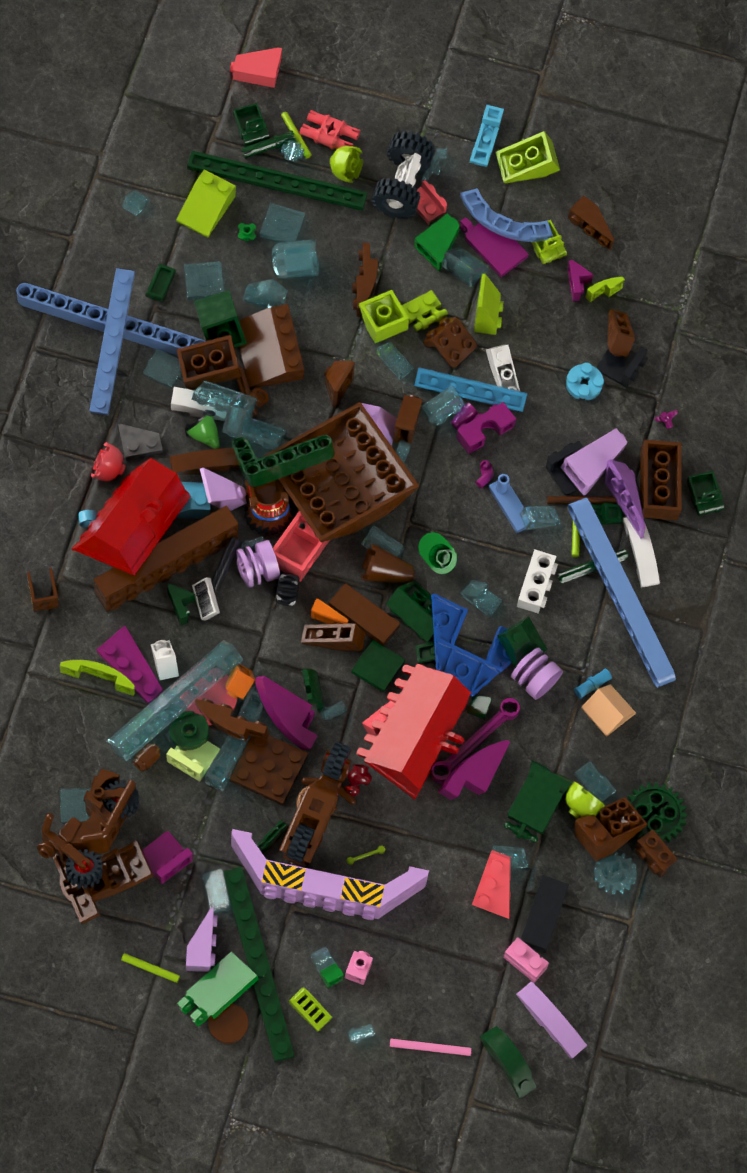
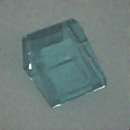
M134 190L125 197L122 207L137 216L149 202V198Z

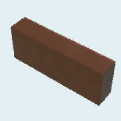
M346 583L329 601V606L347 618L350 624H356L365 632L366 636L383 646L386 645L400 627V623Z

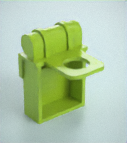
M548 220V224L553 237L545 241L531 242L542 264L551 263L553 260L561 259L567 255L564 242L561 240L562 237L556 231L551 220Z

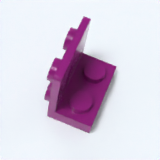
M166 831L143 849L153 875L161 885L193 861V853L188 848L184 850L169 831Z

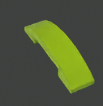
M69 660L60 663V673L79 678L81 672L115 682L116 691L132 696L135 694L134 684L122 673L107 665L88 660Z

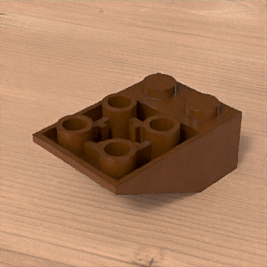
M625 797L602 807L603 809L596 816H583L575 820L574 835L596 862L612 855L647 826L645 820Z

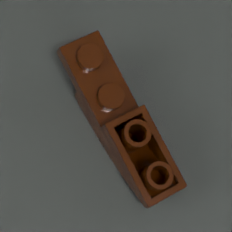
M363 243L362 250H359L358 257L359 261H362V266H359V275H356V282H352V293H356V299H353V310H356L357 317L362 315L359 303L372 298L376 285L378 259H370V243Z
M205 698L195 700V704L201 714L212 725L227 735L245 742L249 735L265 740L268 739L270 732L266 724L259 721L253 723L242 716H236L232 707L227 704H213V701Z

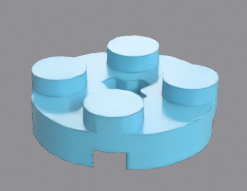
M583 363L573 367L566 378V388L570 395L576 399L592 400L600 394L604 383L601 372L590 363ZM581 379L588 380L589 385L581 384Z

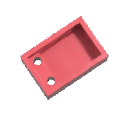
M300 511L277 541L273 550L279 570L286 574L298 576L301 582L330 540L320 542Z

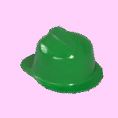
M435 532L427 533L421 538L418 546L419 553L430 568L438 574L451 572L457 563V553L451 544L441 534Z

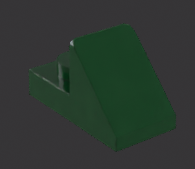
M169 584L167 585V593L182 626L188 623V616H190L187 604L195 602L196 595Z

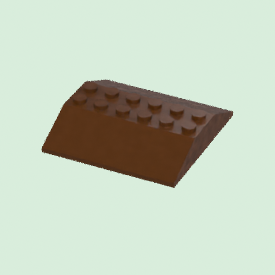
M361 402L263 456L271 455L322 435L331 437L335 451L332 459L278 479L320 542L356 533L388 515L419 488L414 477Z

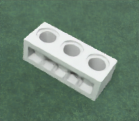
M534 549L517 607L538 614L540 607H545L547 597L544 595L546 591H550L553 580H550L551 574L555 575L558 566L555 563L556 556ZM545 563L548 567L543 568L539 564ZM534 580H540L542 584H536ZM533 596L537 598V601H531L529 597Z

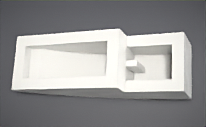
M174 387L171 410L188 412L190 416L201 418L204 416L203 412L207 409L216 413L213 416L214 420L227 421L229 402L198 391Z

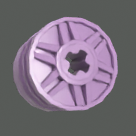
M269 540L256 543V553H253L249 546L245 547V553L241 548L236 550L238 570L248 588L254 586L253 579L257 585H260L261 575H263L267 582L280 578L278 562Z
M536 648L527 654L518 663L511 675L515 681L519 680L518 684L520 686L529 682L526 692L535 700L549 691L563 673V670L555 662L545 666L548 656L546 654L542 655L543 651L540 648Z

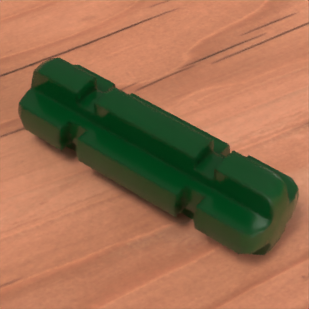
M279 821L275 825L276 828H272L263 838V841L257 844L262 854L281 837V833L284 834L287 831L288 826L285 822Z

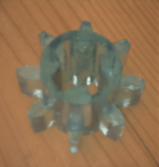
M288 140L287 144L284 143L281 153L285 154L284 159L297 162L298 158L303 157L304 149L300 148L301 143L293 140Z

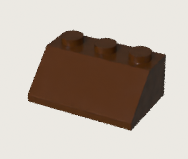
M231 335L177 349L183 381L189 390L242 377Z

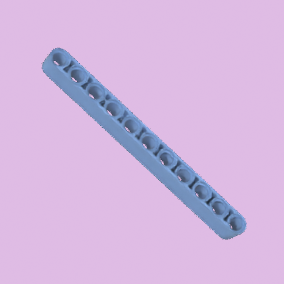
M22 283L17 287V300L20 305L104 332L108 309L28 283ZM46 299V301L40 302L39 300ZM127 315L124 339L178 356L177 349L183 348L179 346L180 344H185V347L206 342L202 339ZM133 327L134 329L128 330L126 328ZM167 338V339H169V340H168V341H162L161 339Z
M583 498L569 504V513L653 683L658 688L675 681L674 670L591 503L587 498Z

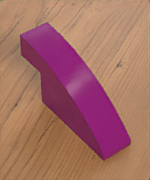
M265 676L257 677L255 683L260 699L273 723L296 746L302 750L311 749L318 735L303 727L302 724L312 705Z
M505 740L489 745L467 757L452 770L438 793L450 800L459 796L463 786L477 795L485 793L510 742Z

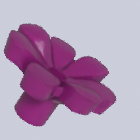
M674 410L668 412V414L663 412L660 413L661 416H657L654 419L656 422H664L666 429L673 427L671 420L678 414V411Z

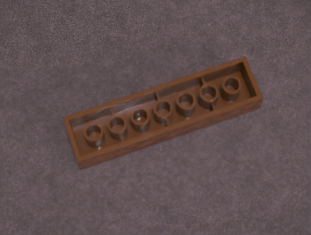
M227 505L159 542L134 576L114 567L94 578L96 597L106 612L118 609L122 603L127 600H134L138 594L144 591L152 590L156 584L168 581L172 575L184 572L188 566L202 562L210 554L215 555L228 544L230 537L238 539L237 520Z

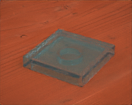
M271 203L259 236L295 246L305 213Z
M221 261L184 264L187 300L203 299L224 292Z

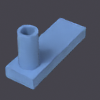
M506 474L499 475L498 481L490 484L488 488L517 534L533 526L534 522L510 486L509 476Z

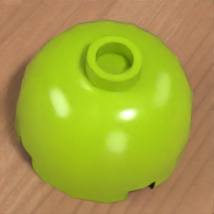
M342 146L330 157L332 173L337 179L353 183V178L357 179L363 166V159H360V154H363L361 149L353 146Z
M575 781L567 791L566 804L570 808L568 812L577 819L580 816H596L603 809L602 807H605L600 800L583 789Z

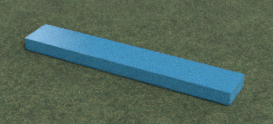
M420 367L418 368L414 384L416 387L491 405H499L504 402L508 409L521 412L524 410L527 397L525 392Z

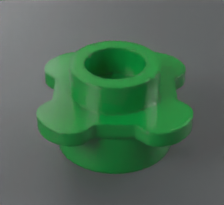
M240 223L238 225L240 230L238 238L240 240L250 241L256 238V234H254L255 224L245 225Z

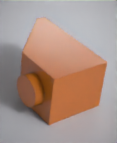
M235 662L225 684L226 690H228L227 694L235 699L238 697L244 699L255 681L253 672L240 663Z

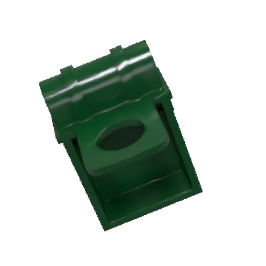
M257 103L233 109V116L239 129L238 133L245 146L269 139L267 125Z
M714 471L688 476L687 484L692 496L691 500L694 509L696 508L698 516L724 510L723 496L721 495Z

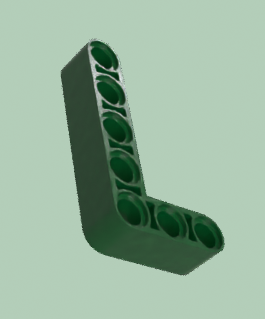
M328 435L313 438L257 459L246 437H237L232 442L236 460L247 484L251 487L261 486L328 461L335 455L332 439Z

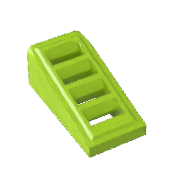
M304 987L289 1000V1004L317 1032L332 1019V1016ZM304 996L306 999L299 1005L297 1002ZM310 1002L312 1005L305 1011L303 1008ZM316 1008L318 1011L310 1017L309 1014ZM322 1014L324 1017L316 1023L314 1020Z

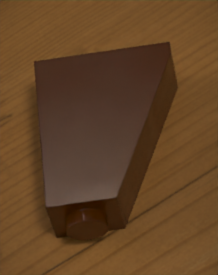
M404 395L395 424L394 443L407 446L412 445L423 399L414 395Z

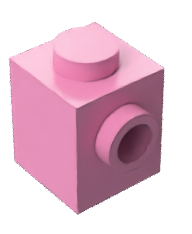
M354 951L346 970L345 978L364 985L373 961L370 954L364 951Z

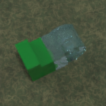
M325 946L310 954L327 988L343 980L344 974L338 968Z

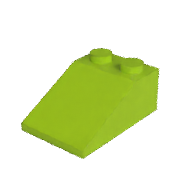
M545 131L496 152L504 183L542 178L560 171L553 142Z
M203 170L176 221L208 238L234 200L236 186Z
M486 274L481 276L474 332L496 335L497 328H501L502 317L498 316L499 312L503 311L504 301H500L501 293Z

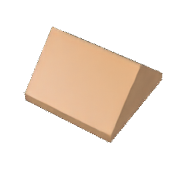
M611 684L599 688L581 707L606 737L636 714Z

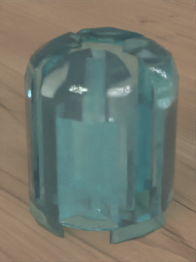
M316 240L282 242L274 245L272 249V264L276 276L279 279L318 276L319 261L317 251L315 250V247H317Z

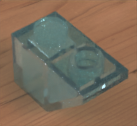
M274 279L247 285L243 301L265 308L280 306L284 304L288 290Z

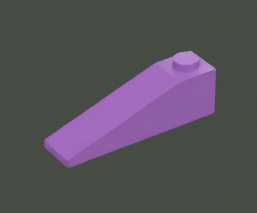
M610 459L607 461L605 484L616 498L617 503L641 539L645 533V522L635 474L625 463Z

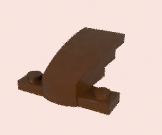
M137 840L120 850L115 848L100 857L103 869L102 878L99 879L98 884L94 882V887L87 885L88 889H84V885H81V888H77V884L75 886L71 885V881L69 882L66 877V866L57 854L53 857L60 874L61 890L69 902L73 904L81 924L84 925L100 916L96 901L125 891L154 876L142 847Z

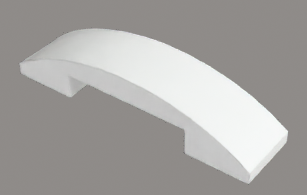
M623 518L626 535L629 536L636 561V571L641 588L660 584L654 550L646 524L644 537L640 539L628 518Z

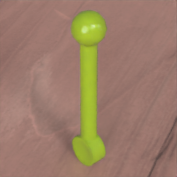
M379 846L377 850L354 858L348 857L346 862L352 865L355 861L377 853L384 854L385 847Z

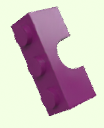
M504 402L499 405L495 404L486 413L476 415L471 422L461 424L457 429L456 438L467 453L471 454L485 444L486 437L482 433L483 429L491 428L501 436L515 427L516 418Z

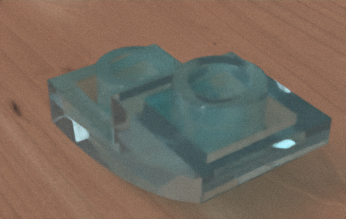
M591 761L574 772V775L582 785L601 802L616 791L604 775L601 776Z

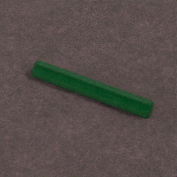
M626 549L615 552L619 562L627 560L629 557ZM592 560L559 572L557 576L559 582L564 583L597 571V568Z

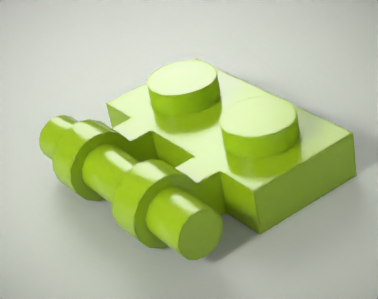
M432 290L402 305L409 317V323L417 321L413 325L416 332L420 329L428 328L434 322H440L443 317L448 315L446 309L437 310L441 308V303ZM429 313L431 314V316L427 317L426 319L423 318V316Z

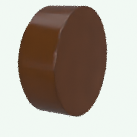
M257 387L250 392V400L258 407L264 406L269 400L268 394L262 388Z

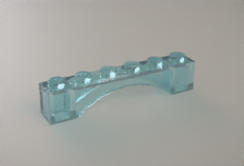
M255 681L249 689L238 716H242L253 723L259 721L265 709ZM228 735L205 775L206 784L224 791L251 735L248 736L246 742Z

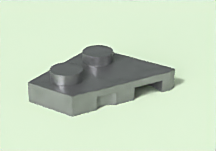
M118 424L126 460L163 453L159 433Z

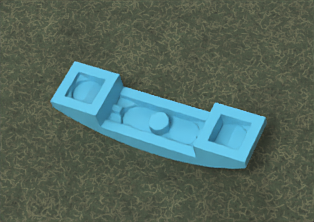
M486 105L482 124L469 163L487 167L504 109Z

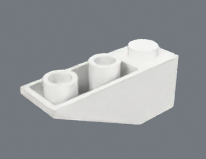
M500 345L486 349L490 368L497 386L520 391L509 345Z

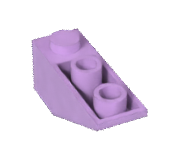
M210 908L187 945L186 971L209 972L211 966H215V954H211L212 946H216V934H213V927H217V915H214V908Z

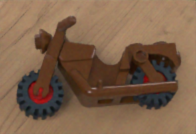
M336 741L331 751L327 750L323 758L321 772L324 775L320 778L304 777L302 779V783L308 786L305 792L301 793V801L279 849L285 852L283 858L289 861V865L307 868L308 863H311L317 847L321 845L323 833L326 834L327 824L333 810H338L335 807L338 801V794L349 804L354 805L356 803V799L349 795L347 790L341 786L342 781H345L349 772L351 760L348 757L352 747Z
M101 769L98 776L94 777L90 791H87L83 801L86 803V812L90 818L80 822L75 817H72L59 831L58 836L50 831L54 816L52 813H48L42 826L43 842L37 846L39 854L44 858L54 857L56 854L60 857V860L66 866L67 880L71 881L73 886L77 884V888H81V885H84V889H88L87 885L94 887V882L96 884L99 883V879L102 878L103 874L102 860L95 853H107L110 850L125 819L131 817V813L134 815L139 807L138 789L136 790V783L129 780L125 784V781L121 780L120 784L119 774Z

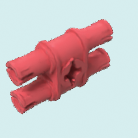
M310 110L307 121L318 124L321 128L315 129L303 124L299 134L313 139L316 144L320 143L334 150L342 146H353V143L344 141L339 137L344 135L357 141L361 130L347 125L344 120L340 121L330 117L329 114L322 115Z

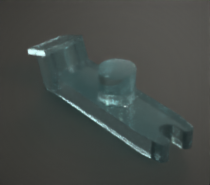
M447 147L446 149L437 148L430 168L425 171L421 179L422 181H428L432 172L437 175L440 174L442 167L437 166L440 159H446Z

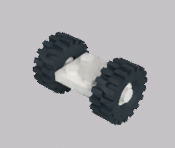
M402 131V133L397 132L391 138L387 157H389L390 161H393L394 165L399 166L394 180L387 178V180L382 179L381 182L378 181L372 197L373 206L378 208L379 212L383 211V214L386 216L389 214L392 218L396 216L398 219H402V217L408 219L416 213L420 193L417 192L415 187L412 188L416 182L415 175L418 171L423 172V170L426 171L430 168L435 153V146L432 145L430 140L427 141L425 136L421 137V134L417 133L415 135L410 131L409 133Z

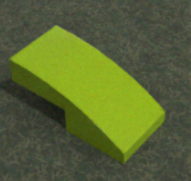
M614 277L592 285L587 289L586 299L592 302L603 293L608 298L623 288L625 279L623 277Z

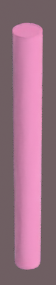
M390 1039V1047L471 1056V1048Z

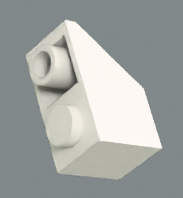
M159 640L151 644L159 679L164 680L178 677L176 656L170 640Z

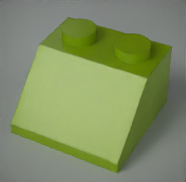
M393 290L359 303L366 329L375 344L408 330L409 317Z

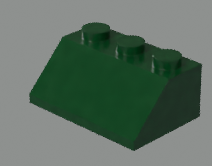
M416 580L398 587L386 605L393 614L398 615L404 620L406 626L416 631L422 640L426 642L433 640L434 628L431 594Z

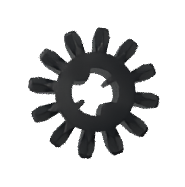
M282 574L280 576L276 596L278 604L283 606H293L296 604L300 583L298 576L293 574Z

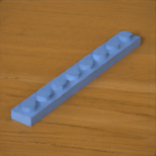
M116 268L89 410L90 413L109 416L135 271Z

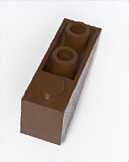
M583 195L570 209L568 219L573 225L583 229L588 236L595 238L601 246L611 250L614 238L598 206Z

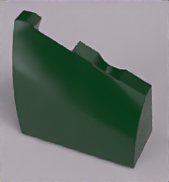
M302 669L308 703L311 705L316 704L317 711L324 710L318 672L313 669Z

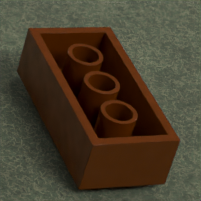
M644 440L640 449V504L643 518L678 520L681 513V442Z

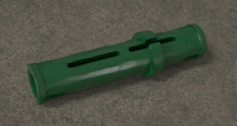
M291 130L278 136L276 134L270 139L244 148L242 147L243 157L247 159L256 154L273 148L279 149L282 145L295 142V137H290L294 133Z

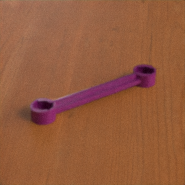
M513 698L503 700L499 712L459 747L457 754H452L445 761L436 762L431 770L433 781L440 784L443 783L451 773V770L506 720L515 719L520 710L518 701ZM512 704L516 707V712H504L503 706ZM437 767H444L448 775H435L434 770Z

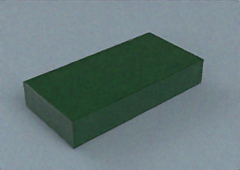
M158 264L145 297L163 303L176 274V269Z

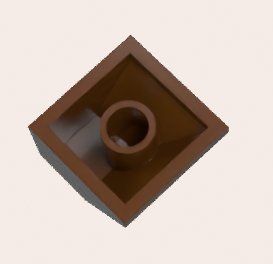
M334 361L332 366H328L324 373L326 377L325 385L334 408H337L354 379L355 362Z

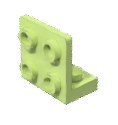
M188 730L186 734H192L193 732ZM209 741L194 750L183 751L176 746L175 749L170 748L167 752V762L200 782L221 752V749Z

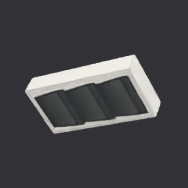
M206 577L193 584L192 587L196 595L201 620L206 621L219 614L220 611L211 578Z

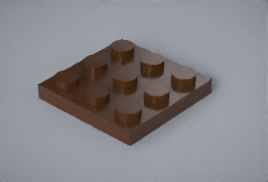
M270 735L267 740L251 736L229 781L283 806L308 757V753Z

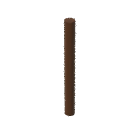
M547 496V504H571L583 498H587L591 504L618 503L614 496Z

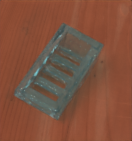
M554 506L524 507L520 513L526 530L561 523Z

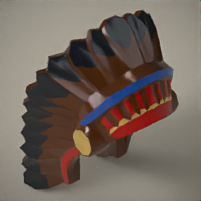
M243 476V487L246 491L245 498L247 502L244 509V518L250 529L256 530L258 534L264 533L265 535H276L287 529L295 517V509L288 497V492L285 491L279 480L277 479L258 487H251Z

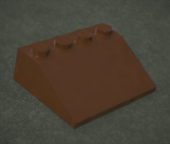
M288 304L269 307L240 320L247 344L239 346L250 389L304 379V367Z

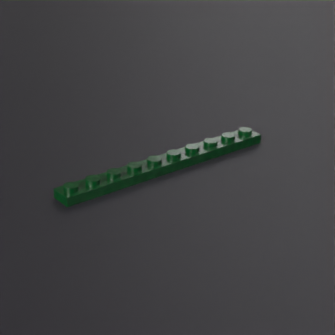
M191 151L187 164L188 170L200 173L206 170L221 178L363 211L368 192L196 151Z
M238 867L223 871L224 881L248 967L259 978L253 986L274 1062L293 1058V1048L243 869Z

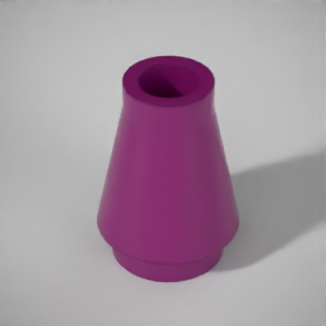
M470 403L463 404L450 423L455 429H458L461 424L471 422L478 412Z

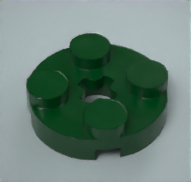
M185 711L173 719L174 722L170 725L169 729L173 743L181 750H194L208 741L209 725L203 715L196 714L193 711ZM187 727L195 729L192 734L184 733L187 731Z

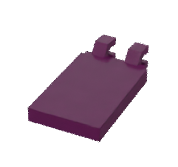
M466 217L460 221L461 225L459 228L466 235L465 241L500 277H503L528 258L529 254L516 240L498 235L481 225L478 221V224L474 227Z

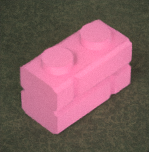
M518 937L505 951L503 957L533 983L545 972L549 962L543 957L540 958L537 952Z

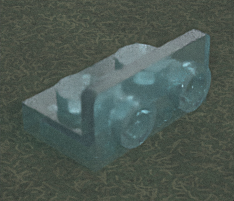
M452 385L424 404L422 408L429 417L430 423L440 425L446 421L448 416L458 413L465 403Z

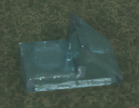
M471 580L460 595L491 617L502 604V600L487 590V583Z
M493 846L494 851L511 857V869L523 870L528 867L524 848Z

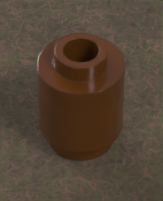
M146 743L134 755L132 763L137 769L144 772L161 757L159 753L161 750L154 743Z

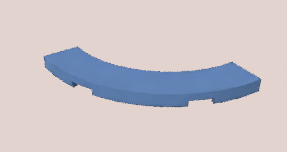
M478 188L460 193L463 204L470 214L481 225L498 235L527 242L545 241L553 237L548 221L515 222L512 221L513 219L494 212L483 199Z

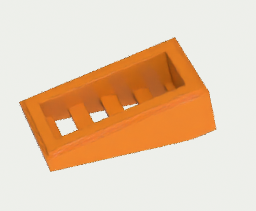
M316 598L311 609L312 619L326 624H348L349 620Z

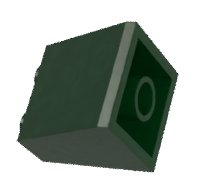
M230 290L194 301L206 341L231 335L234 347L247 344Z

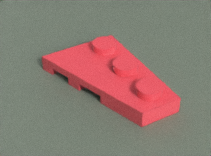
M494 850L491 851L472 903L476 907L508 919L510 918L511 897L510 856Z

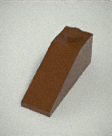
M610 309L607 342L610 353L618 357H628L635 340L627 313Z
M356 624L304 625L301 643L341 651H362L365 632Z

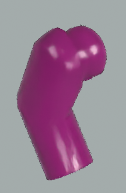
M488 460L480 463L482 476L475 482L481 489L494 476L492 464Z

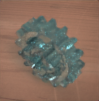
M615 852L614 856L609 855L607 858L601 859L600 862H596L594 868L595 882H599V888L605 886V892L611 889L613 894L616 893V890L624 893V888L630 890L631 884H635L637 877L636 864H631L632 858L625 859L624 853L618 856V852Z

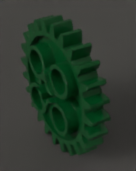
M648 782L646 788L640 785L639 791L633 789V795H628L627 799L635 810H643L646 815L641 816L645 821L650 818L651 813H656L664 803H668L667 806L659 811L658 815L655 814L650 818L647 826L637 833V840L653 830L650 824H656L659 827L658 830L654 831L663 842L665 839L670 843L671 836L676 839L678 836L677 832H682L683 828L681 826L686 824V821L683 819L687 817V814L683 812L687 807L681 806L684 799H677L678 792L675 794L671 793L672 787L666 790V785L663 784L659 788L657 782L654 787H651V784ZM651 798L659 799L660 803H653ZM670 812L673 814V817L668 818L664 813Z

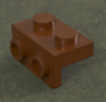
M654 830L648 832L636 843V854L640 859H644L649 864L648 868L654 875L657 874L659 878L666 874L668 868L677 861V857Z

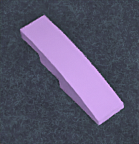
M533 982L527 984L516 994L537 1023L545 1028L554 1042L559 1043L569 1058H574L587 1046L561 1012Z

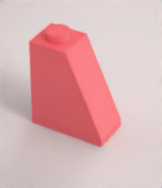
M282 48L236 55L235 62H231L230 72L233 73V80L275 88L282 59Z

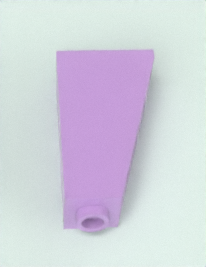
M616 428L565 458L561 468L584 496L606 472L607 461L610 459L616 460L628 442L625 436Z

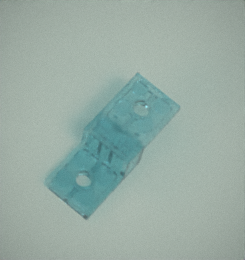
M204 381L193 393L192 400L197 401L198 404L214 407L217 411L227 412L222 432L230 437H246L250 444L256 443L268 450H275L286 437L287 430L252 418L257 401L255 397L208 381Z

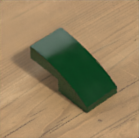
M591 504L601 525L621 524L623 522L622 509L619 504Z

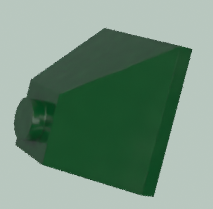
M529 616L497 635L515 668L534 649L540 648L543 652L548 650Z

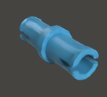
M603 669V671L595 676L588 677L586 682L574 689V692L579 699H582L590 692L597 691L599 686L611 680L612 676L607 669Z

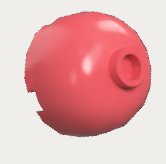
M107 442L104 444L106 446L105 450H100L93 465V469H96L95 474L91 473L92 478L104 482L115 479L118 474L122 475L126 467L123 464L124 457L119 448Z

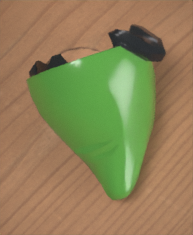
M206 409L203 412V417L191 425L186 424L184 428L185 435L213 449H218L220 447L219 436L213 419L216 413Z

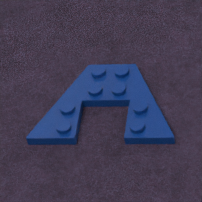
M432 594L436 670L454 675L471 692L470 697H472L498 673H501L511 664L512 661L497 637L507 628L503 626L498 627L488 655L484 660L454 645L468 609L437 594Z

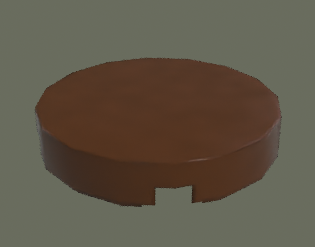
M232 1003L215 1019L210 1016L208 1018V1029L211 1036L223 1044H233L240 1041L248 1030L246 1012L240 1006Z

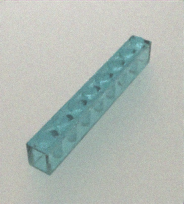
M224 640L220 642L107 740L116 755L128 761L188 709L196 699L203 696L241 663L243 658L232 644Z

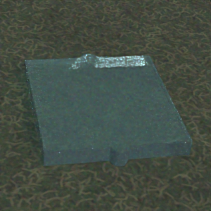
M159 349L148 360V365L143 371V375L169 388H172L177 378L181 377L179 359Z
M75 787V789H60L61 823H67L72 817H75L80 822L90 818L87 815L86 803L83 800L86 792L90 791L91 788Z

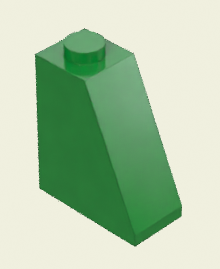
M447 213L415 238L414 248L438 272L442 269L458 236L460 227L458 221Z

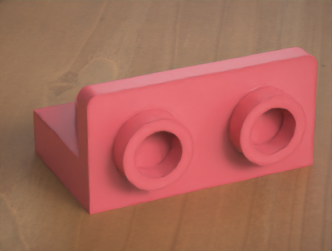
M426 180L422 181L421 187L417 189V192L420 193V200L416 211L430 225L446 214L447 202L436 193L432 184H428Z

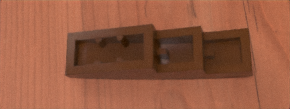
M233 448L189 452L170 456L169 458L172 471L176 472L177 475H201V468L209 471H228L230 468H240Z

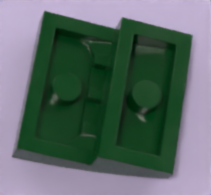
M372 640L353 667L351 673L384 692L392 683L406 659Z

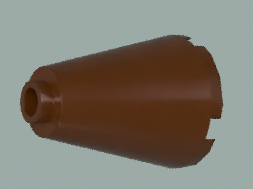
M371 544L372 549L368 548L362 565V569H365V574H361V580L407 584L409 581L414 580L416 570H413V565L380 546Z

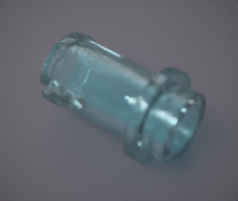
M261 536L251 540L244 539L243 542H240V548L243 549L244 553L247 546L254 551L255 544L264 541V538Z
M339 701L329 707L324 706L320 710V714L324 721H331L333 717L345 713L346 707L342 701Z
M372 1024L357 1029L351 1028V1031H348L350 1042H355V1044L360 1040L375 1036Z

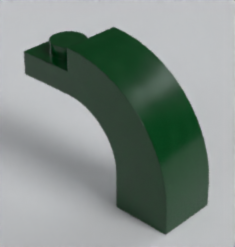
M495 1026L480 1036L487 1053L500 1064L506 1073L517 1097L522 1098L537 1088L525 1059L511 1039L499 1027Z

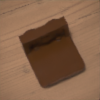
M446 317L438 323L439 326L426 334L427 338L422 342L426 347L435 346L451 368H455L477 348V343L458 317Z

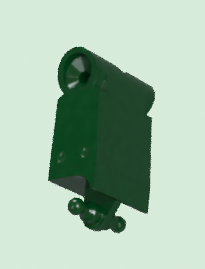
M532 760L528 777L507 813L508 818L522 826L505 822V829L511 830L513 834L517 835L516 838L529 839L532 843H536L538 837L530 834L526 827L543 835L561 800L566 796L574 781L563 775L552 773L547 767Z

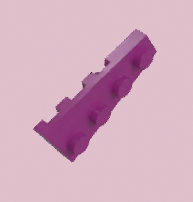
M125 625L96 649V652L111 668L122 673L134 684L135 692L148 705L163 694L161 685Z

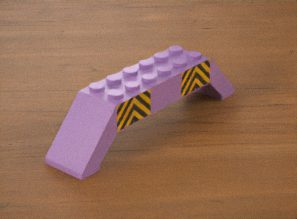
M232 829L231 846L260 894L268 899L281 898L287 903L300 902L306 907L314 908L319 906L329 912L337 910L342 911L343 914L348 916L356 914L361 915L364 919L374 920V918L379 919L426 887L429 870L410 866L408 872L383 885L266 860L252 840V833Z

